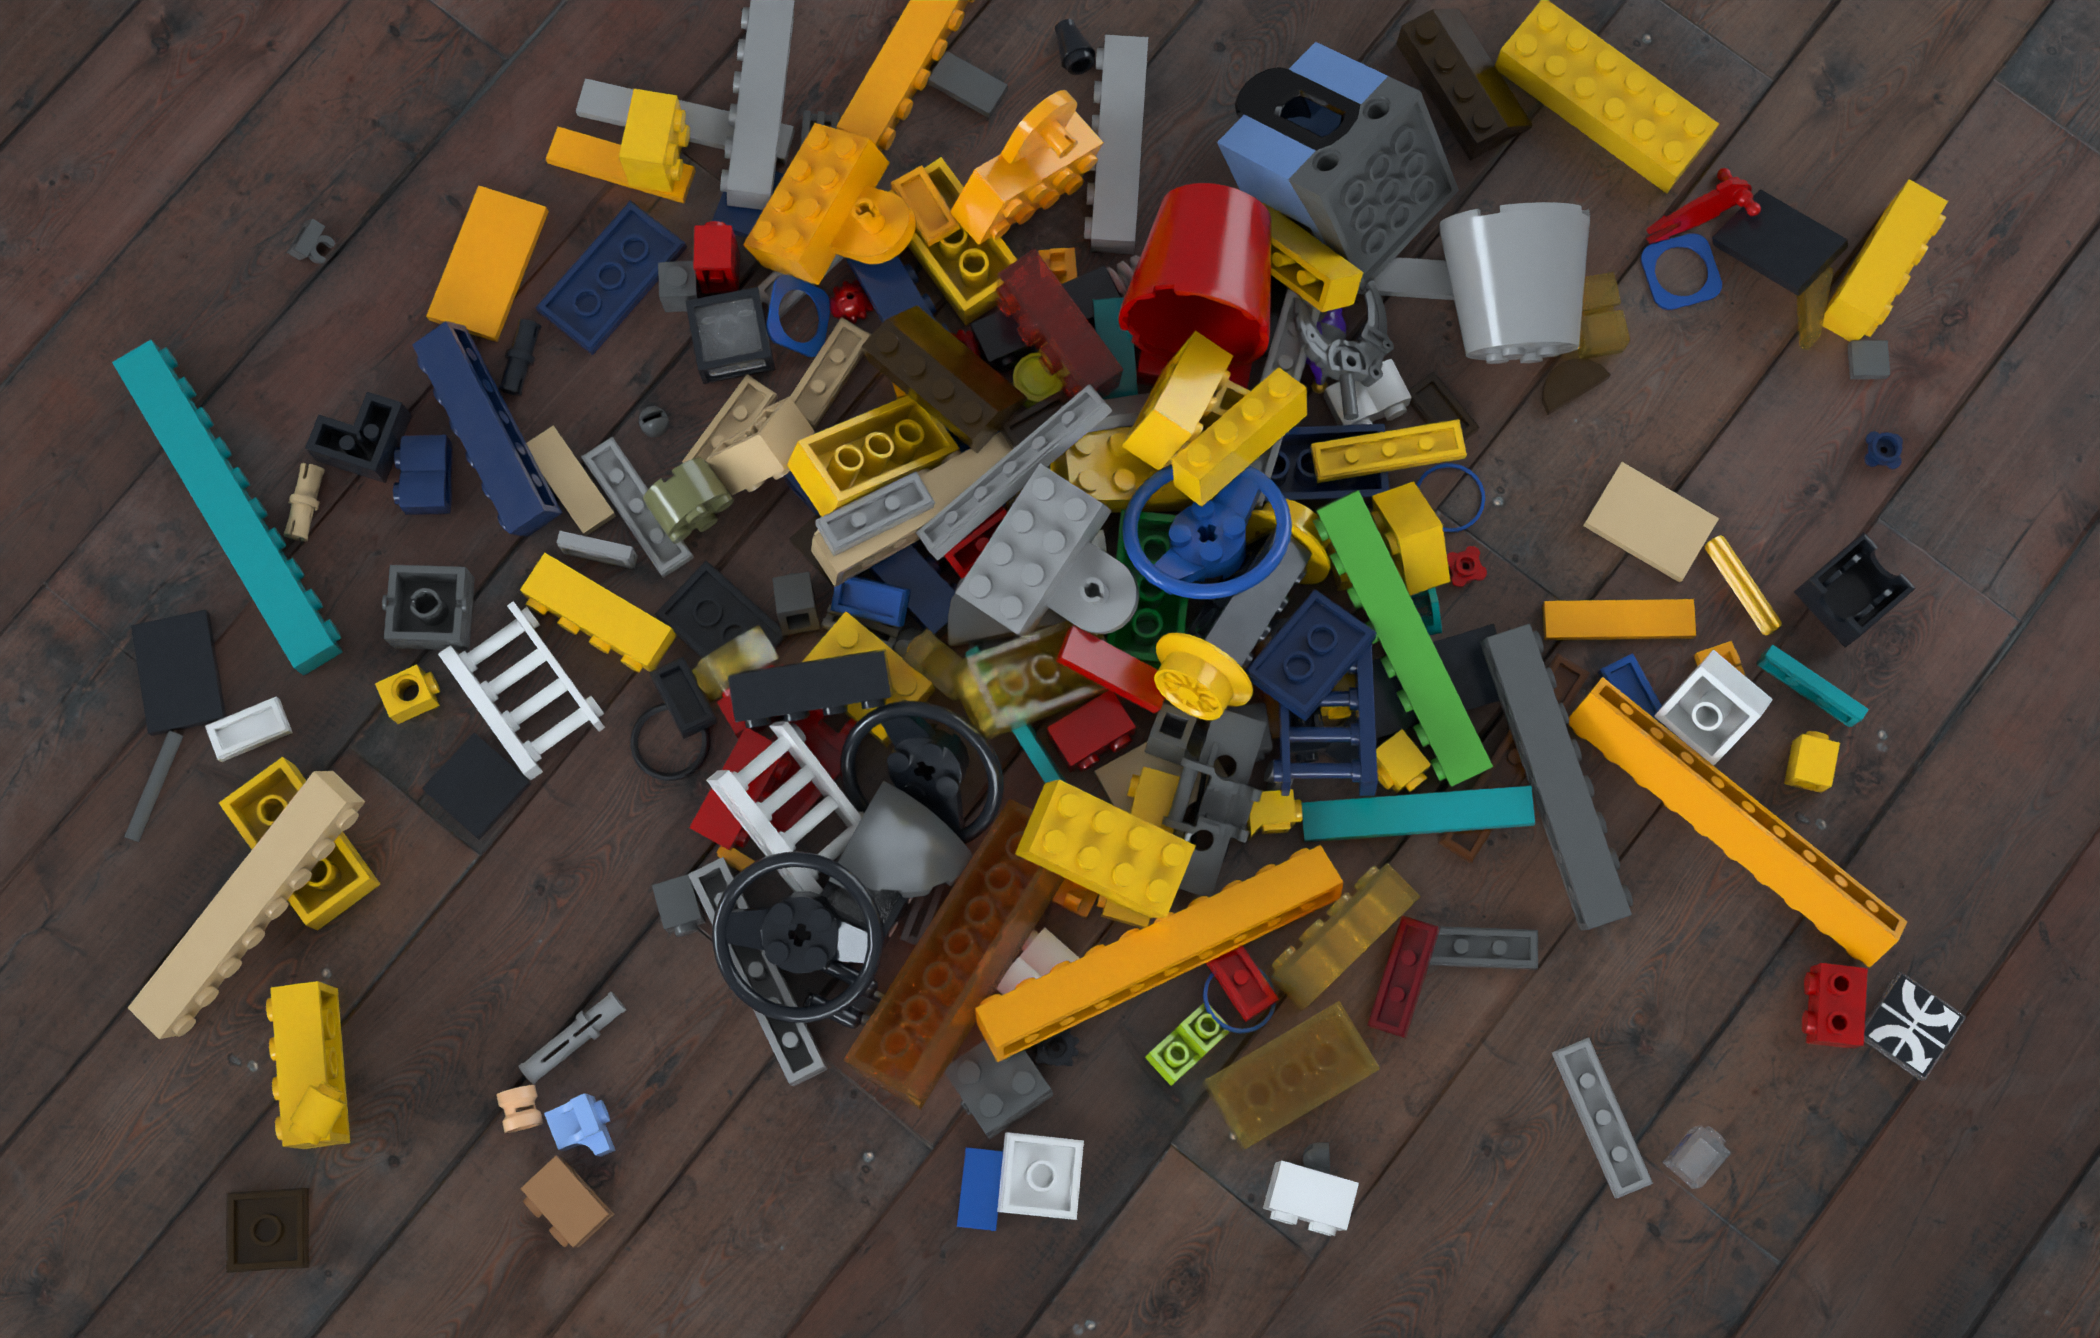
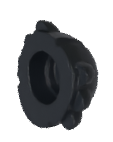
M1066 1029L1033 1045L1032 1051L1038 1054L1035 1057V1062L1038 1064L1045 1063L1050 1066L1055 1065L1056 1067L1062 1065L1072 1066V1057L1077 1056L1079 1053L1075 1048L1079 1043V1039L1070 1034V1029ZM1055 1045L1060 1046V1050L1057 1052L1053 1051V1046Z

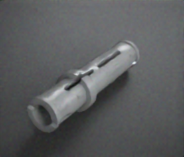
M612 991L609 992L604 999L586 1013L583 1011L579 1012L575 1016L576 1021L555 1038L551 1039L528 1060L519 1065L520 1070L534 1085L541 1077L564 1061L590 1038L593 1040L597 1039L601 1035L599 1031L618 1015L624 1013L626 1008ZM599 1014L602 1015L597 1021H595L592 1025L585 1029L581 1034L576 1036V1033L579 1030H581L584 1026H586L589 1022H591L595 1017H597ZM569 1040V1043L566 1046H564L561 1050H559L556 1054H554L551 1058L544 1062V1058H546L564 1042Z

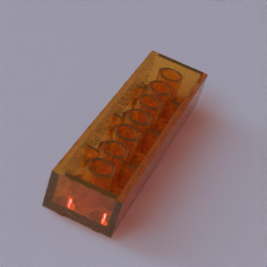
M1009 799L843 1059L859 1076L920 1110L975 1024V1008L984 999L993 995L1065 879L1015 854L1033 810L1012 799Z

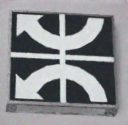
M1898 972L1865 1020L1864 1041L1917 1079L1924 1081L1966 1019V1016L1904 973Z

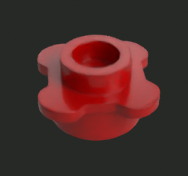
M1468 546L1465 551L1459 553L1449 552L1447 554L1449 574L1454 586L1463 587L1474 580L1482 581L1486 577L1487 570L1480 563V551L1477 547ZM1462 564H1468L1469 569H1463Z

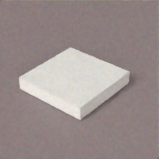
M1005 1133L997 1212L1077 1220L1084 1141Z

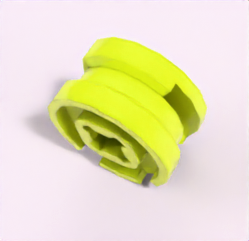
M1032 353L1022 358L1015 366L1013 386L1027 396L1023 406L1030 408L1056 392L1064 391L1063 368L1058 360L1051 355Z

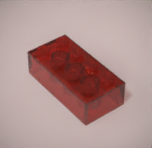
M1035 248L998 273L996 288L998 297L995 298L998 307L1006 317L1010 315L1014 317L1020 325L1017 328L1020 337L1028 347L1032 345L1036 347L1041 354V357L1038 359L1043 369L1049 376L1055 374L1063 384L1060 390H1062L1069 401L1089 384L1101 398H1104L1119 387L1123 368Z

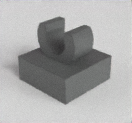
M312 218L304 222L286 253L298 260L309 257L312 262L322 264L326 259L317 253V244L323 243L327 247L332 248L335 245V241L327 235H321L325 226Z

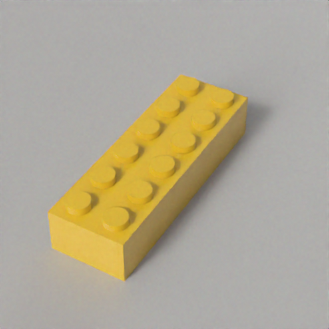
M1541 0L1501 48L1495 63V67L1501 74L1666 194L1710 141L1719 126V123L1548 0Z

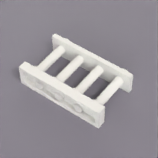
M513 601L507 605L516 617L510 624L468 653L464 650L459 654L450 645L438 655L522 773L529 780H532L543 772L537 764V761L542 759L540 755L588 720L600 732L605 728L599 719L604 712L592 696L584 699L535 631V628L540 626V624L528 607L520 610ZM526 631L537 646V649L489 683L485 680L480 684L473 674L478 669L476 665ZM547 660L559 678L510 713L508 710L501 713L494 704L499 699L498 694ZM568 690L581 708L533 742L527 740L525 743H522L515 733L520 729L519 724Z
M777 721L769 727L778 739L738 773L733 771L731 773L729 770H717L706 780L766 857L783 852H793L796 849L795 844L835 810L848 828L818 853V855L835 860L844 852L864 815L863 812L858 813L804 743L806 736L802 730L792 722L789 724V722ZM789 751L801 769L762 803L758 801L755 803L746 792L749 789L748 784L784 753ZM812 781L825 798L785 833L782 831L778 833L770 823L772 820L771 815L806 784ZM801 867L777 870L794 892L811 891L820 894L823 891L817 883L819 879L818 874L820 873L817 870Z

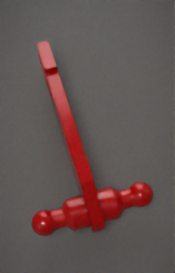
M1721 168L1718 170L1717 178L1722 183L1717 184L1715 190L1696 198L1667 217L1664 215L1646 229L1649 235L1655 233L1646 238L1649 244L1667 240L1669 236L1699 226L1735 205L1745 207L1748 215L1757 216L1761 211L1760 204L1754 202L1753 193L1751 192L1752 187L1746 180L1733 177L1728 168Z

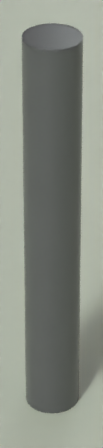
M168 731L125 833V838L136 842L140 841L183 739L182 735Z

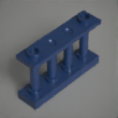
M1372 643L1347 672L1348 675H1354L1355 687H1349V691H1331L1318 706H1349V710H1356V723H1350V727H1289V709L1279 703L1280 759H1274L1273 777L1274 783H1281V796H1289L1291 779L1352 778V782H1359V796H1375L1378 776ZM1350 742V746H1357L1358 759H1352L1351 763H1290V743Z

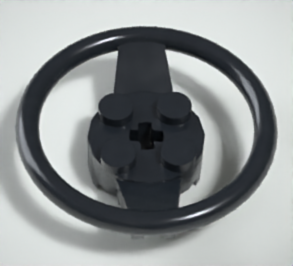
M902 700L870 711L853 726L842 747L840 773L846 795L858 813H865L869 803L858 784L855 769L856 754L859 745L867 733L881 723L894 745L892 752L887 758L890 778L896 788L927 807L946 823L964 844L979 837L993 823L1003 799V773L993 747L980 730L967 719L952 710L936 704ZM923 718L941 722L960 733L975 748L986 769L988 777L986 803L979 816L965 828L960 786L965 778L970 762L967 747L957 734L954 733L951 736L947 732L937 729V724L927 723Z
M797 851L783 852L764 857L752 863L730 882L723 892L715 911L712 926L713 951L725 982L746 1005L776 1020L808 1023L824 1020L841 1013L853 1005L866 992L878 971L882 958L883 926L872 895L860 879L849 869L830 858L818 854ZM783 868H809L831 876L847 888L859 904L867 928L841 917V915L838 916L835 908L828 902L825 896L811 891L794 892L778 901L773 907L733 910L743 891L761 876ZM800 924L806 925L805 931H811V936L805 940L799 939L798 935L794 932ZM728 944L764 950L765 956L770 963L793 973H811L815 970H820L829 960L863 963V966L852 984L834 999L816 1006L790 1007L764 998L743 980L733 963Z

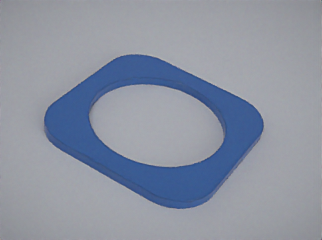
M1691 233L1652 243L1645 247L1641 254V264L1653 300L1662 309L1673 310L1715 298L1722 289V280L1710 245L1699 234ZM1675 247H1684L1699 254L1707 267V280L1702 289L1689 296H1677L1667 292L1659 284L1655 274L1656 262L1663 252Z
M791 275L779 276L773 284L766 324L770 339L774 343L804 356L816 357L826 339L830 315V299L824 290ZM790 290L805 292L814 301L818 311V329L813 338L805 343L792 340L784 332L779 320L780 302L783 296Z

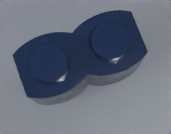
M447 435L402 436L400 447H395L394 451L396 469H401L399 482H395L393 486L395 504L400 506L405 515L450 514L452 504V442Z

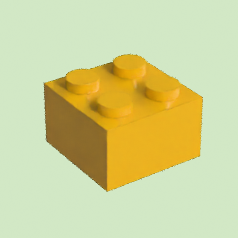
M633 89L619 153V159L629 186L672 193L675 180L680 181L683 171V159H680L682 147L688 146L690 126L685 123L686 112L681 110L677 95Z
M1413 481L1373 495L1374 512L1370 513L1409 595L1411 596L1450 582L1443 525L1415 482Z

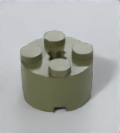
M701 457L691 459L671 470L674 476L665 483L660 478L643 496V501L646 503L647 508L673 544H677L687 538L692 530L696 528L700 532H704L718 521L715 514L725 510L734 502L733 497L713 469Z

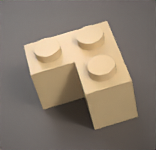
M789 396L763 409L747 429L722 440L706 461L731 495L744 489L752 492L759 488L766 479L773 476L777 480L790 471L787 463L798 440L813 435L815 431Z

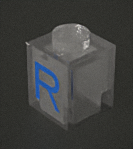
M1696 1126L1688 1131L1662 1163L1690 1188L1697 1189L1703 1187L1731 1152L1723 1146L1726 1140L1716 1130L1709 1126L1705 1129L1702 1126Z

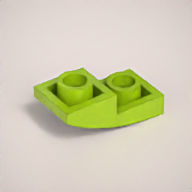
M1203 1003L1145 1058L1172 1086L1230 1031L1220 1027L1212 1018V1015L1207 1013ZM1210 1006V1008H1211L1212 1012L1214 1013V1015H1215L1220 1021H1222L1223 1023H1225L1226 1025H1228V1024L1217 1014V1012Z

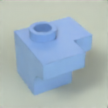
M584 1093L570 1099L566 1104L544 1113L558 1150L567 1151L579 1145H586L593 1151L595 1156L600 1157L616 1151L605 1123L610 1121V1117L602 1100L596 1101L594 1096Z

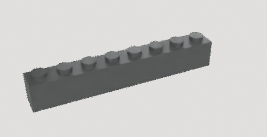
M1527 624L1485 638L1480 642L1522 766L1526 772L1529 786H1532V794L1580 931L1589 930L1631 916L1632 913L1629 907L1633 906L1632 896L1628 887L1625 884L1621 885L1616 871L1620 869V862L1615 850L1608 848L1604 836L1607 833V825L1602 813L1595 811L1591 799L1595 795L1590 778L1587 775L1583 776L1578 762L1582 760L1581 751L1577 741L1570 739L1566 728V725L1569 724L1568 713L1563 703L1557 702L1553 689L1557 686L1551 668H1545L1540 654L1544 652V646L1537 631L1533 632L1531 625Z

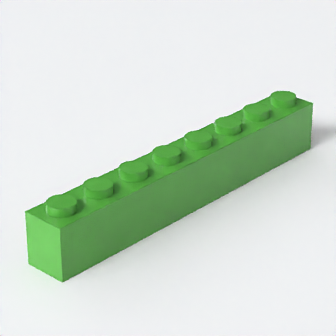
M1355 490L1317 509L1316 512L1319 518L1313 520V523L1322 541L1330 539L1336 551L1329 556L1339 576L1346 573L1352 584V587L1346 589L1355 609L1358 610L1363 607L1369 619L1364 624L1377 632L1372 644L1380 641L1386 655L1380 658L1388 677L1397 676L1402 686V690L1396 693L1406 713L1413 710L1419 721V724L1413 726L1422 746L1430 744L1436 758L1430 760V763L1439 781L1446 778L1452 787L1492 768L1493 765L1359 490Z

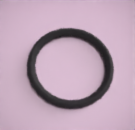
M662 703L646 710L638 718L631 733L630 748L638 767L646 774L655 779L674 781L686 778L703 764L710 747V734L708 728L701 731V751L697 759L686 769L675 773H664L651 768L640 755L638 737L644 723L651 716L667 710L665 704Z

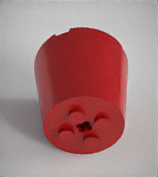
M1188 184L1177 187L1167 193L1161 202L1120 308L1119 325L1121 330H1127L1132 335L1131 342L1142 351L1169 362L1193 333L1197 331L1233 355L1230 362L1233 368L1247 365L1259 359L1267 350L1270 338L1272 220L1268 209L1250 194L1219 184Z

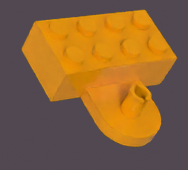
M1067 90L1053 93L1034 107L1018 124L1001 154L974 169L950 213L978 245L991 237L994 240L999 239L1009 230L1012 224L1017 222L1021 225L1028 221L1037 209L1041 207L1044 210L1050 208L1059 199L1060 195L1065 192L1068 195L1076 192L1084 183L1082 178L1084 173L1088 172L1097 163L1098 158L1096 155L1104 142L1076 112L1077 102Z
M814 123L743 245L764 268L819 285L836 254L866 264L884 263L899 255L913 237L916 220L912 209L903 198L894 193L876 188L890 162L870 138Z

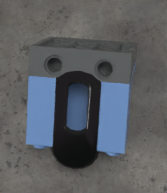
M1317 42L1290 68L1277 67L1266 69L1249 79L1237 94L1235 101L1236 114L1239 120L1217 142L1239 189L1311 228L1315 238L1360 269L1363 275L1358 289L1362 292L1365 290L1364 286L1371 280H1374L1459 191L1421 91Z

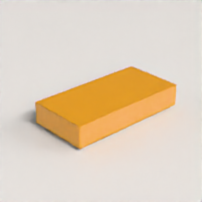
M922 165L890 182L893 192L903 198L912 209L916 220L915 228L927 247L960 230L957 220L950 213L949 207Z

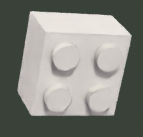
M1713 649L1666 700L1654 717L1714 766L1762 716L1773 699Z
M1279 1161L1274 1165L1263 1209L1272 1211L1270 1219L1290 1225H1296L1297 1220L1300 1219L1310 1222L1308 1230L1328 1236H1335L1336 1230H1347L1359 1183L1289 1162Z

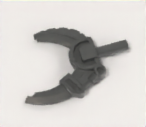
M1373 280L1364 286L1367 291L1364 295L1367 305V323L1361 327L1356 339L1359 341V344L1355 341L1341 339L1329 343L1315 326L1306 303H1303L1301 299L1294 301V325L1298 333L1299 342L1308 358L1321 368L1324 376L1340 380L1345 420H1354L1359 417L1355 381H1360L1363 386L1370 387L1380 380L1383 376L1381 370L1383 366L1382 359L1394 348L1392 341H1390L1387 335L1385 307Z

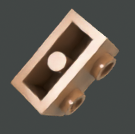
M556 1155L520 1188L527 1196L523 1200L524 1204L536 1217L539 1218L544 1215L553 1225L549 1229L550 1233L564 1247L568 1244L572 1247H580L615 1215L562 1156Z

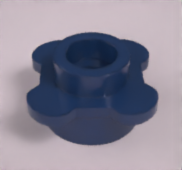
M1872 431L1866 436L1865 441L1868 444V454L1865 455L1864 461L1868 466L1885 465L1889 469H1896L1901 465L1902 459L1899 456L1902 452L1903 440L1898 434L1888 432L1879 434L1876 431ZM1884 447L1886 448L1887 452L1882 453L1880 449Z

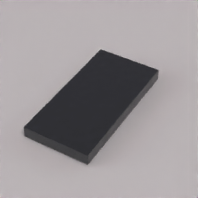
M1494 623L1433 642L1466 711L1500 701L1480 642L1485 638L1497 634ZM1380 658L1372 660L1376 739L1419 724L1414 711L1411 710L1406 713L1396 692L1402 690V686L1397 676L1389 678Z

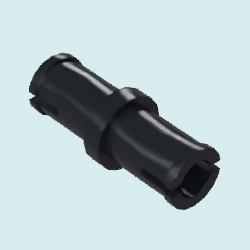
M518 319L511 349H507L505 353V358L508 360L501 384L498 387L500 391L514 396H522L528 368L534 365L535 357L532 355L539 330L542 327L540 324L527 319Z

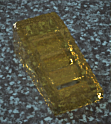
M1828 267L1800 296L1796 295L1799 340L1802 350H1809L1820 338L1833 277V268Z

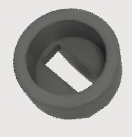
M647 406L639 415V426L643 433L649 437H660L669 428V418L666 412L658 406ZM658 414L662 416L644 423V420Z
M1329 1142L1312 1143L1305 1148L1303 1163L1306 1168L1330 1174Z

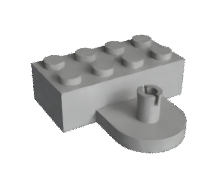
M1041 463L956 591L957 595L1026 639L1030 638L1048 608L1087 632L1107 634L1119 630L1126 625L1133 617L1139 602V587L1133 573L1120 561L1092 544L1093 539L1112 510Z

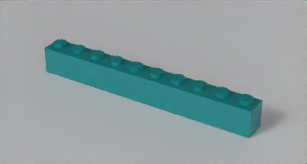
M149 340L113 361L114 367L293 668L304 676L343 653L337 643L338 640L342 639L339 631L330 619L326 622L323 620L318 611L323 608L321 601L312 589L305 590L300 579L305 577L303 571L294 558L287 560L281 550L287 546L275 527L272 529L268 528L264 521V518L268 516L267 511L257 497L250 498L245 489L250 486L249 481L239 467L232 468L227 459L232 456L231 451L220 436L216 439L214 438L209 429L214 426L213 421L203 407L196 408L192 401L196 393L185 377L178 378L174 368L179 365L169 349L165 347L161 350L152 340Z

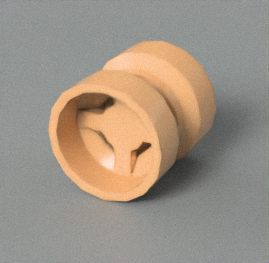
M535 1085L517 1087L496 1094L499 1107L504 1109L505 1118L502 1123L505 1133L517 1132L543 1124L542 1114L535 1106V1100L538 1097Z

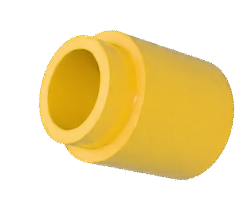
M321 1082L318 1087L310 1085L290 1119L293 1123L289 1131L306 1142L318 1145L321 1138H327L346 1104L340 1099L343 1092L325 1082Z

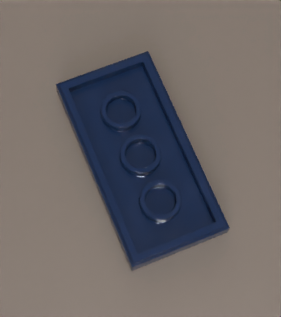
M630 200L535 308L549 322L591 355H594L659 281L658 263L675 262L687 249V245Z

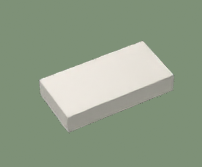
M278 697L271 698L205 726L216 757L220 762L293 733Z

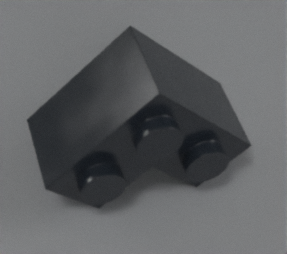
M367 392L354 425L318 414L305 449L317 462L386 483L394 464L395 447H400L401 437L405 436L412 415L402 402Z

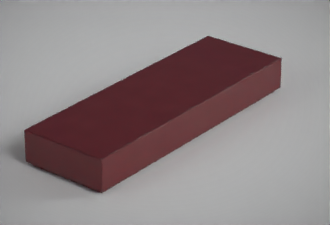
M1403 915L1401 916L1367 1026L1406 1039L1440 927Z

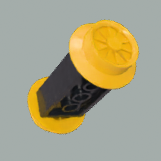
M1286 499L1292 519L1291 539L1282 561L1267 578L1244 592L1223 598L1206 599L1185 633H1168L1163 635L1157 642L1156 653L1161 666L1154 676V681L1160 693L1178 709L1199 719L1216 720L1221 717L1227 706H1242L1252 697V683L1244 671L1253 659V654L1250 652L1256 644L1260 643L1269 634L1272 628L1269 622L1289 602L1290 597L1287 594L1292 586H1296L1298 583H1319L1327 577L1330 571V560L1325 551L1330 543V539L1322 541L1313 523V520L1319 518V516L1306 506ZM1269 501L1262 510L1252 511L1246 526V558L1240 569L1228 578L1223 579L1222 575L1217 583L1235 579L1249 572L1270 551L1275 540L1277 524L1273 507Z

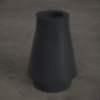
M1065 19L1060 21L1054 29L1058 39L1062 67L1072 75H1080L1089 71L1095 64L1094 49L1076 27L1074 20Z

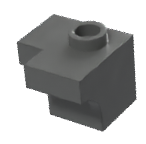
M1165 698L1161 710L1158 711L1144 752L1177 765L1181 764L1182 757L1198 761L1207 731L1197 724L1198 718L1178 709Z

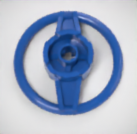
M1172 464L1150 476L1140 485L1128 503L1122 529L1127 554L1135 568L1149 583L1161 588L1169 595L1175 594L1194 599H1216L1244 592L1262 582L1277 568L1288 549L1291 539L1292 519L1284 495L1270 478L1250 465L1219 491L1212 501L1209 500L1202 507L1193 502L1192 506L1187 507L1176 516L1169 530L1170 549L1154 565L1141 548L1138 538V521L1142 509L1149 498L1162 486L1174 480ZM1262 492L1273 507L1277 524L1275 540L1265 558L1252 570L1235 579L1212 584L1191 583L1193 581L1205 582V578H1215L1221 575L1225 579L1240 569L1246 558V526Z

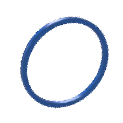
M1453 463L1439 464L1427 470L1420 477L1417 483L1418 488L1424 478L1431 472L1441 468H1456L1469 474L1480 489L1481 506L1475 518L1461 527H1443V532L1452 533L1465 530L1472 526L1483 512L1485 506L1483 485L1471 470L1462 465Z
M1259 969L1264 978L1266 979V981L1268 982V984L1270 985V987L1272 988V990L1275 992L1274 986L1269 977L1261 969ZM1211 973L1203 989V1001L1207 1013L1212 1015V1018L1220 1027L1234 1033H1250L1260 1029L1269 1021L1275 1010L1276 1003L1271 1006L1265 1020L1251 1028H1234L1220 1021L1212 1012L1208 1002V986L1214 974Z

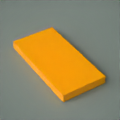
M478 185L426 315L428 320L439 324L449 321L464 325L470 334L498 342L548 215L547 207Z

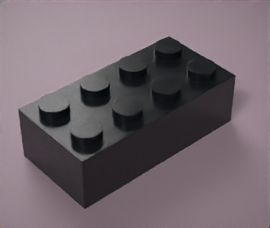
M886 649L728 675L735 722L745 721L746 728L768 725L772 722L771 717L784 715L785 722L806 719L810 716L809 710L822 709L823 715L843 713L848 710L847 704L861 702L862 709L885 706L886 698H890L893 695Z

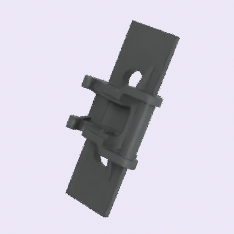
M1225 710L1220 718L1211 720L1198 761L1182 757L1180 765L1184 767L1168 817L1164 816L1161 824L1176 829L1174 835L1190 842L1191 834L1194 835L1199 830L1210 831L1213 839L1208 848L1204 850L1194 849L1179 889L1207 896L1208 898L1211 897L1230 838L1233 837L1238 841L1247 842L1250 831L1245 829L1251 808L1254 801H1260L1263 792L1247 784L1267 722ZM1221 755H1229L1236 762L1235 771L1230 776L1222 777L1215 772L1214 762ZM1199 771L1209 774V778L1195 822L1190 823L1184 821L1183 818Z

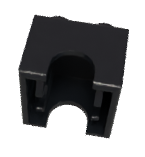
M1864 532L1794 591L1844 648L1863 635L1916 589L1902 573L1896 576L1882 567L1875 556V550L1878 547Z

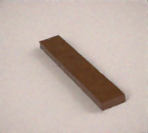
M1557 653L1548 667L1551 668L1555 676L1557 686L1553 691L1557 702L1563 703L1567 711L1590 672ZM1510 729L1490 759L1493 767L1482 772L1472 790L1519 787L1523 782L1526 772L1522 766ZM1493 829L1445 832L1438 843L1471 864Z

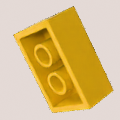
M1195 331L1163 368L1122 447L1158 471L1169 460L1172 461V458L1187 446L1186 441L1191 443L1201 433L1204 425L1199 421L1201 417L1206 418L1218 400L1213 396L1215 390L1219 392L1228 381L1231 373L1226 369L1233 355Z
M846 611L802 661L806 662L886 649L893 695L890 698H886V704L902 700L926 702L935 692L933 683ZM861 702L847 704L848 710L844 713L858 722L863 716L878 707L862 709ZM881 723L868 732L886 748L892 742Z

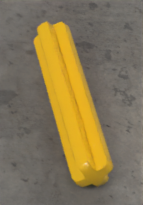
M1720 535L1710 540L1705 545V550L1761 633L1766 636L1779 629L1782 625L1781 620L1725 537Z

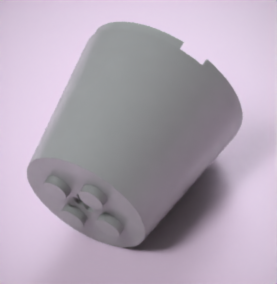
M1517 203L1500 205V213L1481 216L1480 210L1474 209L1449 216L1440 222V236L1466 357L1486 360L1488 364L1506 363L1509 360L1520 359V363H1538L1543 361V357H1554L1579 348L1590 227L1589 209L1582 210L1580 205L1569 203Z

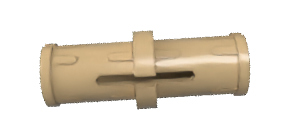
M301 463L295 492L289 497L288 503L291 504L283 535L297 541L299 539L301 541H308L314 510H318L320 504L317 501L325 469L313 464H309L308 468V464Z

